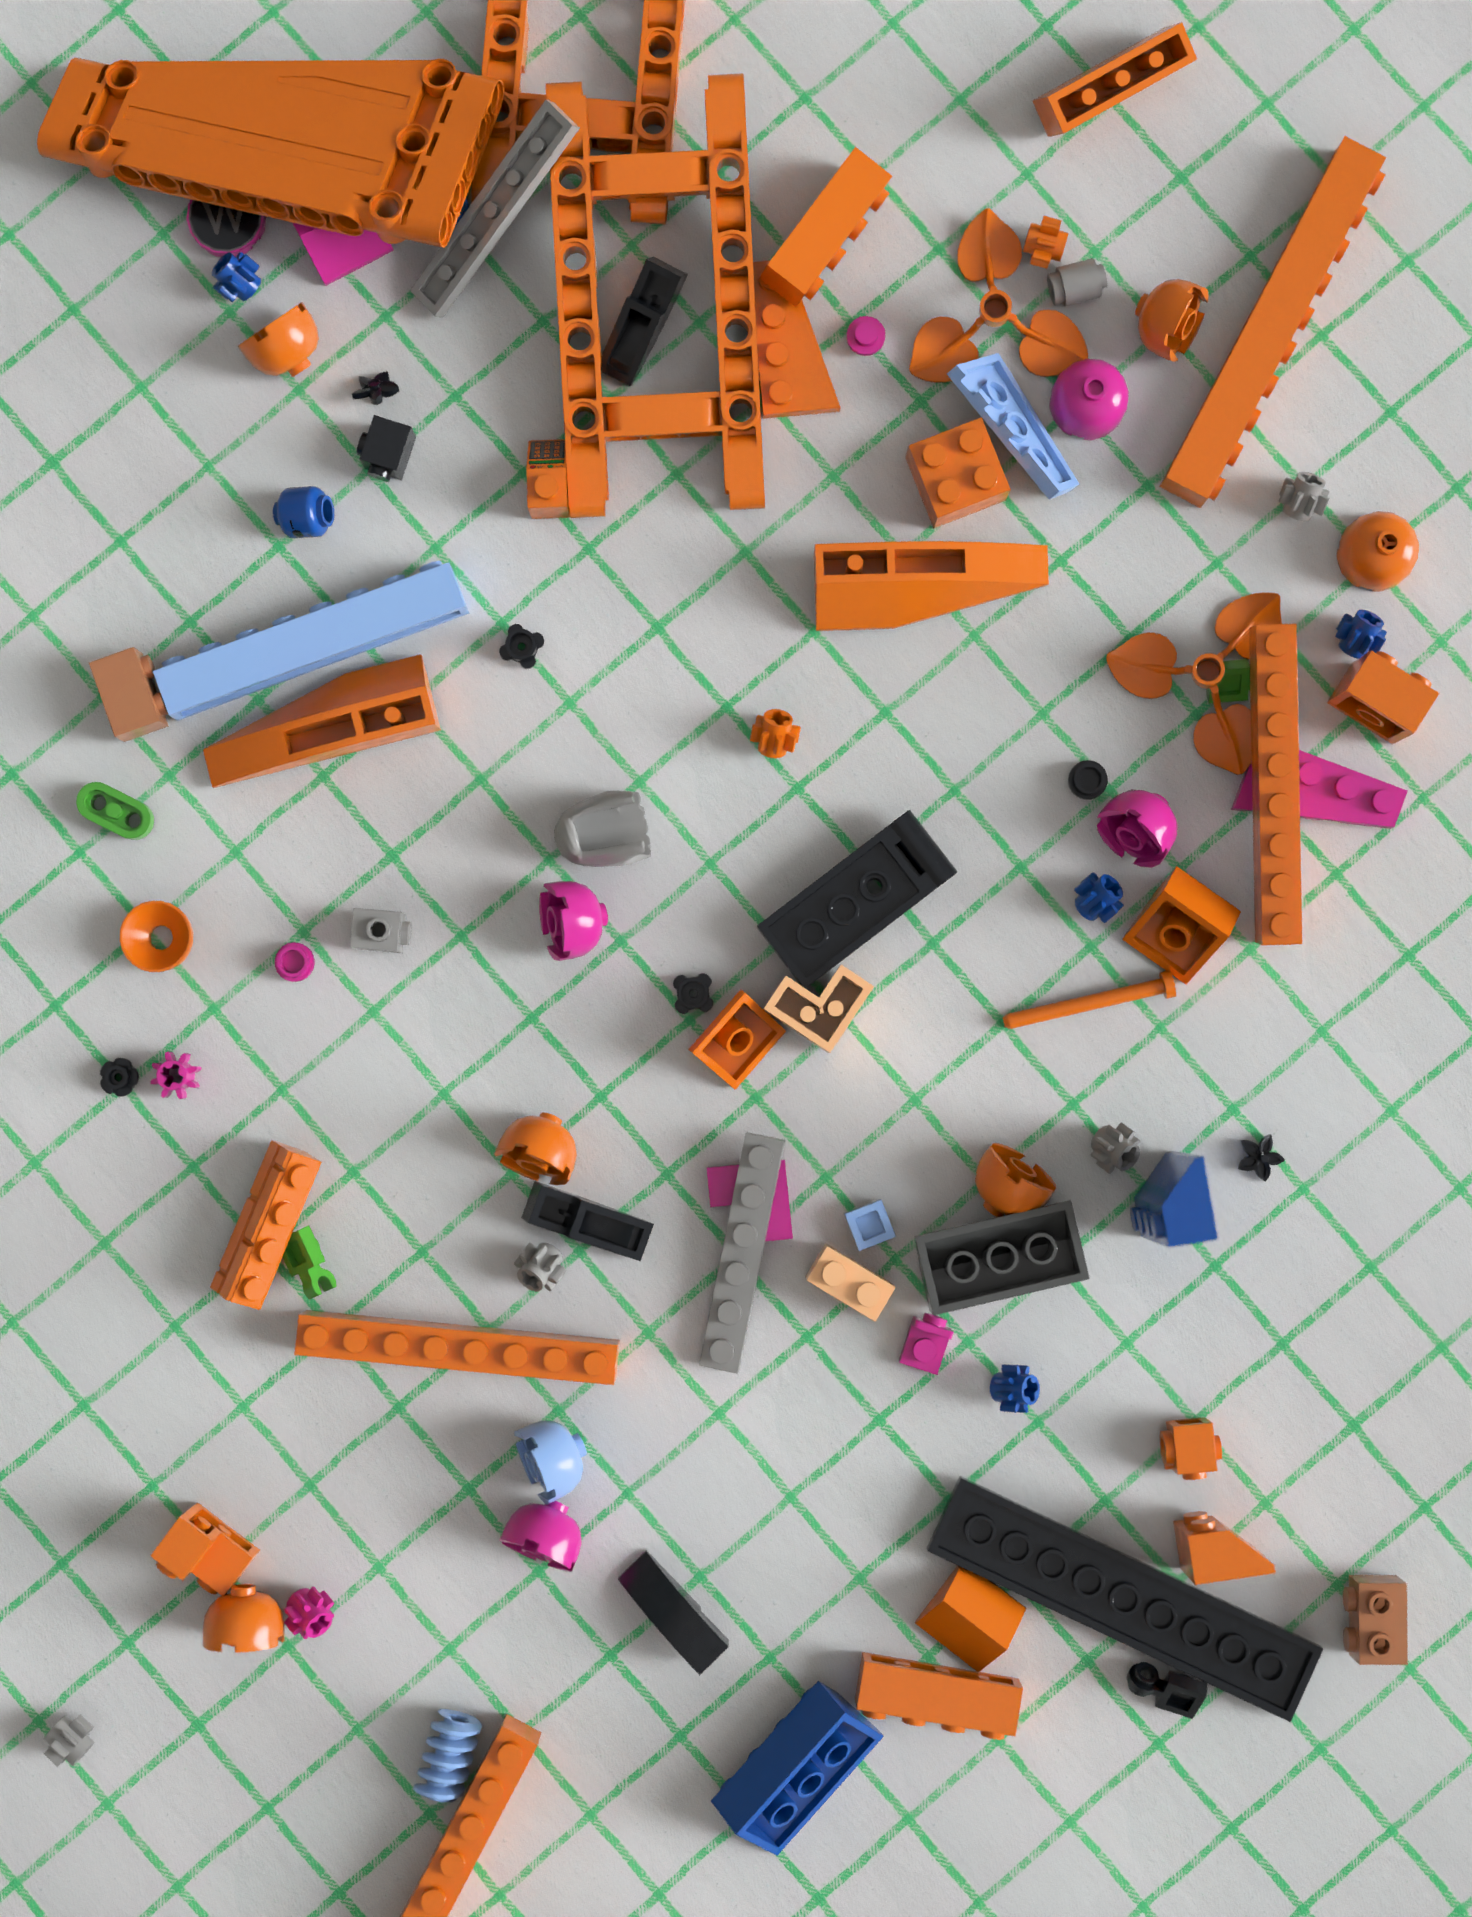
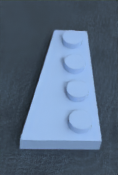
M999 353L958 364L947 373L953 383L1049 500L1066 494L1079 485L1076 477Z

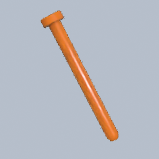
M1168 970L1160 972L1159 979L1008 1013L1003 1017L1004 1026L1008 1029L1018 1028L1164 994L1165 999L1176 997L1174 979L1171 971Z

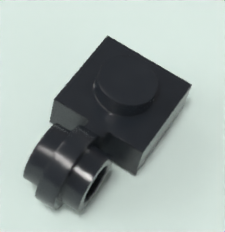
M1147 1662L1134 1664L1127 1673L1128 1687L1132 1693L1141 1697L1154 1695L1155 1707L1191 1719L1194 1718L1207 1696L1206 1682L1172 1671L1168 1672L1164 1680L1159 1679L1157 1669Z

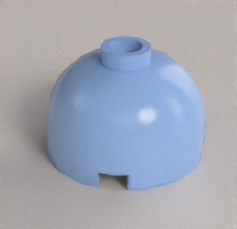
M555 1421L536 1422L514 1432V1436L523 1439L516 1443V1447L531 1484L540 1482L544 1491L537 1495L545 1504L562 1498L574 1490L580 1482L583 1473L581 1458L587 1455L585 1445L578 1433L571 1436L566 1427Z

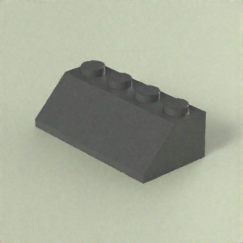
M1071 1200L914 1236L929 1311L933 1316L1090 1279Z

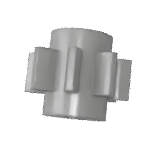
M1299 472L1295 481L1286 478L1279 493L1281 496L1279 502L1285 504L1283 508L1284 513L1300 521H1309L1313 512L1322 516L1330 499L1328 498L1329 490L1324 489L1325 481L1321 477L1309 472Z
M1122 1122L1116 1129L1111 1125L1101 1127L1091 1141V1147L1094 1150L1091 1156L1097 1160L1096 1164L1109 1174L1112 1173L1115 1167L1120 1171L1133 1167L1140 1156V1148L1137 1146L1140 1140L1134 1136L1135 1131Z
M528 1243L514 1262V1265L520 1268L517 1272L520 1283L527 1289L536 1292L541 1291L543 1287L548 1291H552L566 1272V1269L560 1266L563 1262L562 1254L549 1243H540L537 1247L532 1243Z
M66 1715L63 1716L43 1738L50 1745L44 1755L57 1767L65 1760L74 1766L95 1743L88 1737L94 1727L82 1715H79L73 1721Z

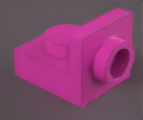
M924 1313L923 1319L913 1316L899 1362L938 1375L948 1341L952 1339L954 1333L951 1328L945 1327L947 1320L929 1313Z

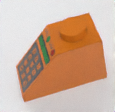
M565 439L528 440L526 467L527 506L531 519L570 518Z

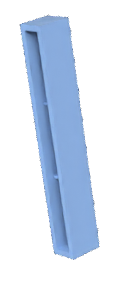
M441 561L431 562L420 567V573L407 578L401 574L384 580L382 582L383 587L369 591L368 588L357 589L346 595L347 600L334 605L329 601L312 606L309 609L310 613L298 618H295L294 615L284 616L273 621V627L259 632L258 629H249L235 636L236 641L222 645L221 642L211 643L199 649L200 654L187 659L184 656H176L163 661V667L154 670L153 674L168 715L179 721L469 614L453 568L449 562L442 564Z

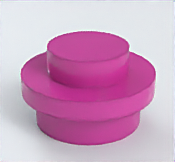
M862 316L855 319L849 325L846 338L853 352L861 356H870L877 353L883 347L886 334L880 321L870 316Z
M288 943L282 946L275 956L276 971L283 979L291 982H299L310 976L315 966L312 951L301 943Z

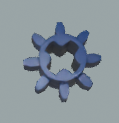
M230 252L226 253L218 260L212 270V276L218 280L213 288L231 302H234L236 297L246 301L260 286L261 278L255 274L260 266L242 252H239L236 257Z
M1358 610L1354 617L1345 613L1336 628L1338 632L1335 637L1341 639L1338 644L1339 648L1347 655L1357 659L1371 650L1377 653L1386 641L1384 637L1387 632L1382 629L1384 625L1383 620L1367 610Z
M1092 872L1074 888V891L1079 895L1075 898V906L1079 913L1090 921L1100 917L1101 921L1106 923L1124 907L1123 903L1119 901L1123 897L1122 887L1110 875L1104 874L1098 878Z
M1003 1364L1001 1365L1002 1372H998L992 1377L990 1394L995 1402L1001 1403V1412L1027 1413L1028 1405H1033L1037 1401L1040 1386L1038 1379L1034 1375H1029V1366Z

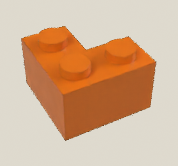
M197 1502L177 1519L150 1557L157 1561L156 1567L166 1576L173 1579L178 1577L183 1581L190 1573H193L198 1577L197 1582L204 1590L214 1595L219 1593L221 1596H224L231 1590V1586L235 1585L260 1549Z

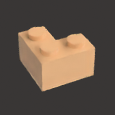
M843 965L838 967L819 997L785 976L763 1010L825 1052L831 1053L874 986Z

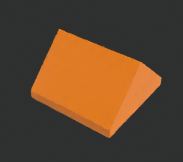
M740 989L688 1050L736 1090L783 1036L786 1030Z
M957 1565L917 1618L915 1624L979 1673L1008 1649L1026 1611V1607L994 1582Z

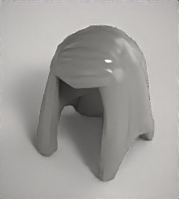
M606 791L587 798L566 810L559 818L554 829L555 844L561 855L571 863L591 867L629 865L650 857V839L646 835L648 832L647 821L644 818L645 810L640 806L641 798L639 793L632 791Z

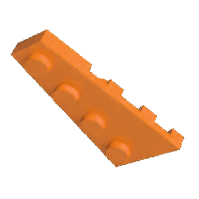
M770 260L753 262L758 370L763 419L840 412L841 407L803 301L801 300L797 307H795L759 279Z

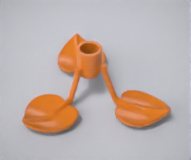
M990 208L980 212L968 225L959 243L957 253L958 266L965 279L977 282L986 278L989 292L981 300L979 308L980 317L976 319L975 323L965 333L962 325L951 317H936L921 327L914 341L912 359L909 366L910 373L919 379L935 383L952 382L947 375L951 369L958 364L978 359V349L968 339L983 324L990 327H999L1007 321L1011 322L1020 333L1026 335L1020 343L1019 356L1024 367L1035 375L1041 377L1057 376L1074 362L1088 358L1087 346L1081 332L1063 313L1055 310H1040L1033 316L1030 329L1025 327L1015 314L1011 313V299L1004 291L997 290L994 278L1005 279L1016 271L1021 262L1022 247L1015 232Z
M1255 593L1229 603L1220 612L1215 624L1217 637L1223 642L1229 643V645L1217 655L1212 653L1200 655L1194 661L1193 666L1173 667L1177 659L1176 649L1167 637L1158 633H1143L1132 637L1107 654V664L1118 683L1130 693L1141 698L1154 699L1166 695L1172 686L1171 674H1191L1195 684L1201 688L1210 689L1216 713L1206 714L1197 722L1193 733L1195 748L1199 755L1208 763L1233 774L1241 775L1252 761L1251 710L1242 704H1233L1223 711L1217 686L1225 672V665L1222 660L1234 649H1236L1241 657L1250 660L1249 628L1255 625L1282 624L1281 598L1277 593Z

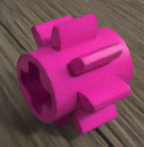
M165 1052L166 1062L152 1063L151 1066L157 1070V1078L152 1079L150 1084H159L164 1088L161 1092V1097L168 1098L173 1090H175L179 1099H186L187 1093L185 1089L188 1087H200L199 1083L194 1081L195 1073L199 1072L201 1067L191 1066L188 1063L191 1054L183 1053L179 1060L176 1061L173 1052ZM170 1069H179L178 1074L183 1077L181 1082H173L174 1077L169 1074Z
M314 1586L310 1589H300L293 1593L287 1601L284 1612L288 1615V1618L284 1623L293 1635L300 1633L304 1639L318 1637L331 1626L332 1618L335 1615L330 1608L335 1603L325 1591L319 1593Z

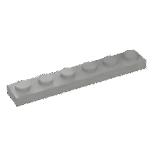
M547 99L544 101L455 226L445 248L440 247L410 291L434 316L442 318L445 316L580 129L554 102Z
M749 1132L745 1133L699 1366L738 1374L740 1370L786 1140Z

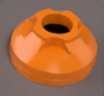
M148 901L134 907L126 915L120 929V945L125 957L134 966L148 972H164L177 967L187 958L193 944V930L187 916L180 908L164 901ZM160 926L169 928L173 935L172 943L163 950L155 948L151 942L152 932Z

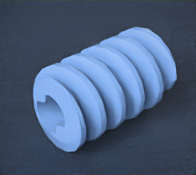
M439 1709L438 1713L444 1717V1721H432L430 1727L439 1732L440 1735L427 1737L426 1743L436 1750L435 1752H423L422 1759L431 1764V1768H419L417 1772L427 1782L414 1784L413 1790L437 1802H454L464 1794L465 1787L463 1782L467 1781L470 1772L467 1767L472 1765L474 1756L471 1751L477 1747L478 1740L475 1736L480 1734L482 1724L477 1718L467 1713L450 1709Z

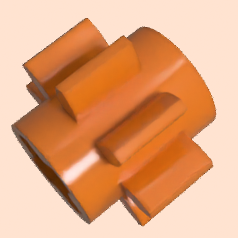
M1043 216L1041 225L1030 224L1023 252L1032 254L1031 265L1048 269L1050 260L1061 261L1069 234L1060 231L1062 220Z
M771 709L766 711L764 716H756V722L752 724L750 741L759 742L758 751L762 755L769 758H781L786 755L787 751L794 752L801 727L792 725L793 718L788 712L780 709Z

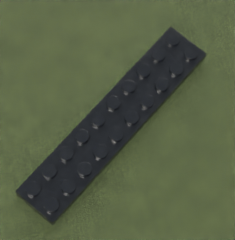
M959 1476L927 1546L928 1552L1291 1722L1323 1651L1320 1645L962 1476Z

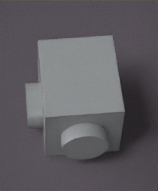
M353 908L350 948L403 953V945L410 944L411 922L406 921V914L396 911Z

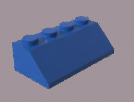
M1175 1151L1166 1152L1134 1197L1136 1207L1130 1208L1134 1231H1140L1141 1237L1168 1248L1217 1240L1218 1235L1204 1156Z
M817 1681L812 1688L802 1695L800 1702L792 1711L776 1724L774 1731L766 1740L749 1754L747 1761L740 1769L723 1783L720 1791L711 1802L735 1835L778 1856L884 1736L838 1692Z

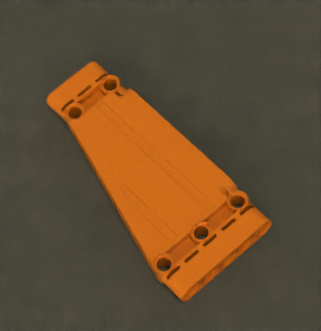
M75 57L68 64L41 124L37 137V148L42 157L88 167L89 171L99 178H107L114 175L120 181L134 187L349 236H361L364 230L377 233L378 237L388 244H397L406 239L445 248L451 238L500 112L504 97V86L502 80L457 71L452 62L446 59L306 61L119 60L108 65Z

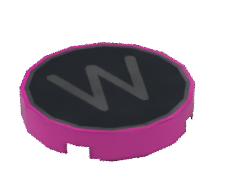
M190 200L187 210V223L193 238L208 253L216 257H222L230 252L236 257L239 252L243 254L249 252L258 238L259 240L265 232L266 216Z

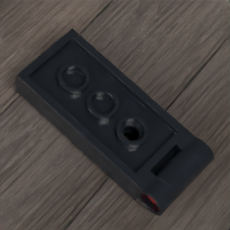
M908 810L757 925V929L798 983L806 989L945 883L958 871L911 810ZM870 880H876L881 884V891L879 893L873 894L868 891L867 883Z

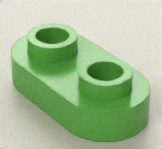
M88 783L81 788L77 795V808L83 817L130 840L142 839L151 832L154 826L153 812L146 804L104 783ZM103 796L106 800L105 807L97 810L94 802L98 797ZM133 814H139L141 818L140 824L132 828L129 825V819Z

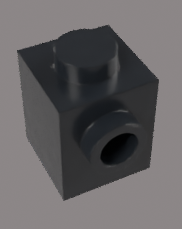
M374 415L368 433H362L357 446V455H360L361 463L368 470L367 474L389 482L391 477L402 480L416 435L411 426Z

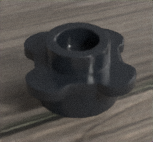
M514 624L508 628L505 645L499 649L500 656L505 661L514 660L520 663L522 668L530 669L536 664L535 656L538 649L544 646V638L538 632L532 634L530 631L523 629L520 624ZM520 643H524L526 645L524 650H520L518 648V645Z
M701 973L697 977L691 978L679 975L674 979L673 986L677 990L678 998L675 1002V1008L679 1013L686 1014L689 1010L700 1009L702 1012L711 1010L713 1000L709 997V987L712 984V980L707 974ZM691 990L697 991L696 997L689 995Z

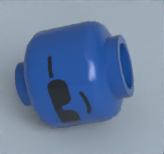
M315 486L286 488L281 492L278 502L273 506L274 521L289 538L321 537L334 521V505L331 498L325 495L319 487Z

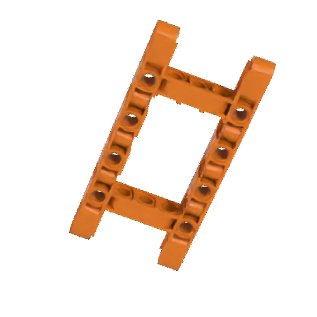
M488 0L481 76L502 80L504 97L500 112L507 113L509 116L503 121L495 122L472 181V203L546 100V95L521 93L520 91L521 73H525L529 35L527 20L528 0ZM644 0L636 101L586 98L590 150L631 154L673 151L685 0ZM504 37L515 39L509 45L503 46L498 44ZM658 49L669 52L663 58H657L652 55ZM653 124L660 125L663 128L657 134H650L645 131L648 126ZM667 197L636 198L635 203H629L631 222L666 225Z
M744 74L708 75V89H705L707 150L590 156L588 105L586 104V95H583L582 82L546 83V99L554 102L580 127L550 169L570 518L606 516L605 501H609L606 442L722 436L725 495L729 494L730 510L765 508ZM724 166H733L738 170L739 176L734 181L728 182L722 180L718 176V172ZM568 174H577L582 178V182L577 188L570 190L562 187V179ZM706 195V199H710L720 391L603 397L600 323L596 288H598L596 249L592 219L593 205L597 204V200L628 199V203H635L636 198L667 197V201H675V196ZM733 245L739 247L744 255L739 261L729 262L722 256V251L727 246ZM579 253L585 256L586 263L581 269L571 270L566 267L565 262L571 254ZM732 325H741L746 329L748 335L741 342H732L727 338L725 332ZM581 332L589 335L591 342L587 348L575 350L569 345L570 339L576 333ZM735 404H745L750 408L752 415L747 421L737 422L730 416V409ZM584 411L592 413L595 416V423L590 429L580 430L575 427L574 419L577 414Z

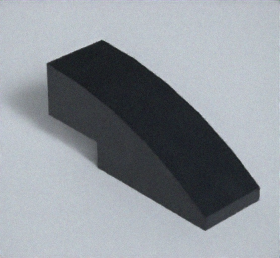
M656 257L646 259L632 294L626 298L601 356V371L629 386L633 385L667 321L687 278V273Z
M534 1181L521 1217L529 1224L563 1234L570 1239L640 1262L654 1225L646 1220Z
M647 1550L618 1577L619 1582L645 1615L699 1675L729 1647V1639L701 1611V1606Z

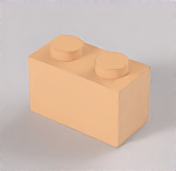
M827 1243L824 1244L805 1276L808 1282L875 1322L896 1288L890 1281Z

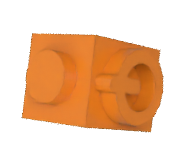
M1203 1417L1166 1421L1167 1430L1160 1431L1159 1436L1161 1457L1165 1470L1172 1469L1177 1475L1182 1474V1478L1185 1480L1204 1479L1207 1477L1206 1472L1217 1471L1216 1460L1222 1459V1446L1219 1435L1214 1436L1213 1423Z

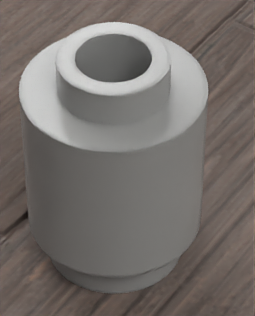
M1091 258L1057 267L1055 272L1047 274L1051 300L1054 305L1062 303L1063 306H1069L1101 297L1102 288L1107 287L1104 266L1102 264L1096 265L1095 260Z

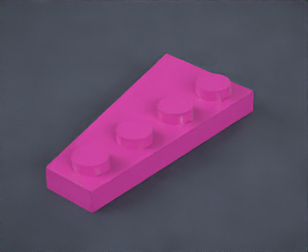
M1299 750L1300 817H1303V819L1329 820L1388 829L1395 827L1408 792L1407 790ZM1252 761L1244 773L1231 810L1253 811Z

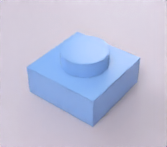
M881 1199L844 1213L859 1251L896 1237Z

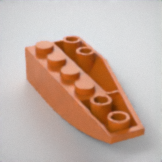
M955 541L815 544L816 631L895 629L1048 586L1047 545Z
M420 654L345 673L203 749L212 787L216 788L441 731L423 657Z

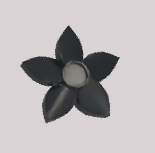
M388 371L377 374L374 379L359 376L362 389L353 392L352 397L353 399L370 397L371 403L378 405L382 403L383 397H391L398 393L399 387L396 383L390 381Z
M1268 1134L1262 1138L1259 1145L1249 1140H1241L1243 1149L1249 1156L1241 1160L1238 1169L1243 1171L1255 1170L1256 1175L1266 1182L1271 1173L1269 1165H1278L1285 1161L1280 1154L1270 1152L1273 1146L1272 1135Z

